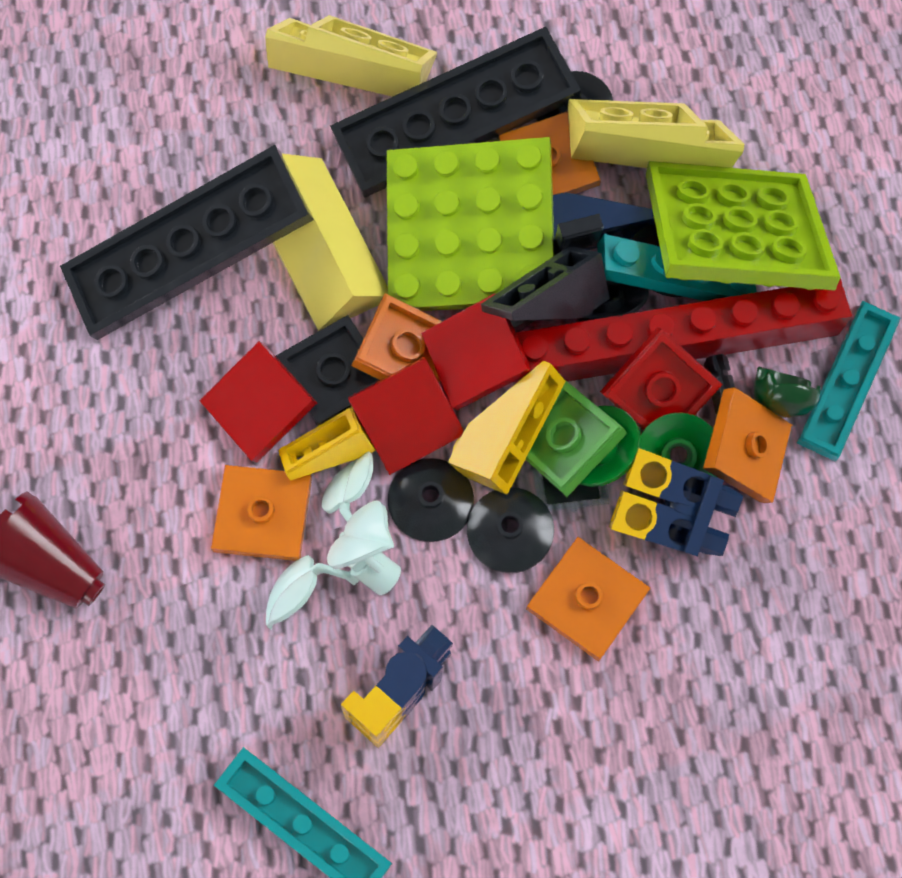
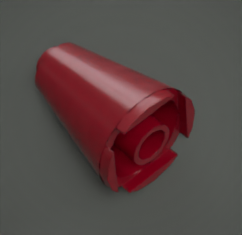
M28 491L22 493L15 499L22 505L14 513H10L5 509L0 514V578L73 608H78L82 603L90 606L106 585L100 581L104 571L38 497Z

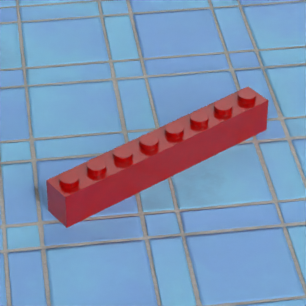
M840 278L836 290H808L797 287H785L630 313L619 317L612 316L517 332L516 335L532 370L542 361L551 363L561 377L569 382L617 373L657 327L665 331L697 360L712 355H727L838 336L852 318V314ZM520 378V379L514 381L513 384L515 385V384H516L518 381H520L522 378Z

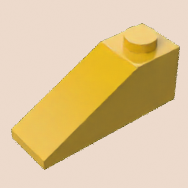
M542 361L468 423L462 436L455 442L448 463L468 479L507 495L566 381L551 363Z

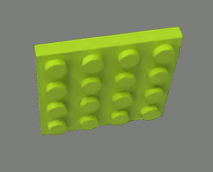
M550 137L387 150L388 295L420 311L466 309L494 293L497 294L554 257L552 148Z
M649 161L646 179L666 278L717 281L726 284H757L767 287H797L808 290H836L841 276L806 174Z

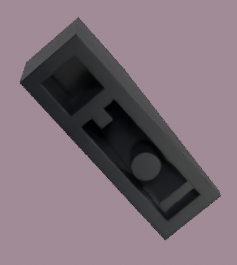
M569 246L481 303L482 312L513 321L586 317L592 314L595 308L610 299L602 255L599 252Z

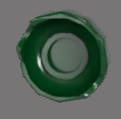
M759 366L755 376L753 393L755 401L771 410L774 414L782 418L804 416L818 404L821 387L816 385V388L811 387L810 380Z

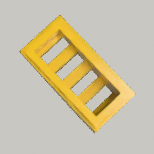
M352 407L278 450L285 473L290 480L359 459L368 451L370 453L376 451Z

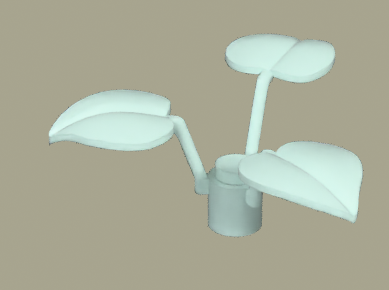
M369 451L342 468L328 484L323 494V510L328 514H332L339 509L341 515L347 521L344 531L329 550L327 556V563L329 565L323 563L314 565V559L306 555L293 562L283 571L277 579L267 603L266 625L270 630H272L274 624L289 618L308 601L316 586L317 575L326 573L346 579L352 585L361 581L378 595L386 594L397 583L401 574V567L382 553L394 547L388 528L386 507L380 501H372L361 507L353 515L350 512V503L362 496L372 477L373 455ZM347 566L351 568L349 572L341 569Z

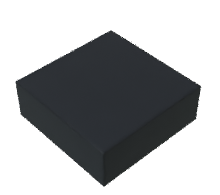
M600 214L559 223L554 240L558 253L569 246L581 249L597 246L604 227Z

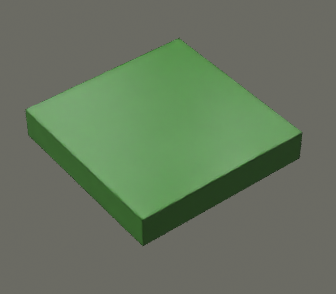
M566 381L525 460L561 493L568 497L622 440L627 432L620 424Z

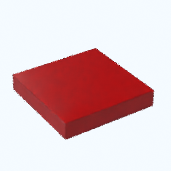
M495 293L421 333L450 405L457 411L526 376L532 371L511 321L482 312L481 303L494 296Z
M657 327L600 392L616 407L626 411L637 425L644 430L655 419L666 414L688 413L696 415L723 384L665 331Z
M260 341L199 400L247 457L256 463L317 404L315 399L269 348Z
M425 357L348 397L389 475L460 438L464 432Z

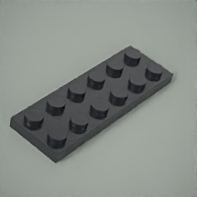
M545 26L330 125L364 198L387 188V150L487 142L567 105L569 99H580L581 89Z
M273 145L60 265V268L89 336L99 340L314 219L281 151L276 145Z

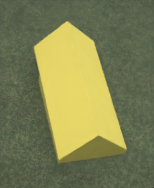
M331 15L312 25L288 18L268 28L265 35L268 68L392 97L426 82L437 56L436 51Z
M568 100L572 159L593 160L595 162L647 168L649 161L732 168L744 151L745 144L720 120H701L685 103Z
M282 153L314 220L273 242V245L317 330L320 331L347 315L352 318L379 306L384 294H388V285L322 158Z

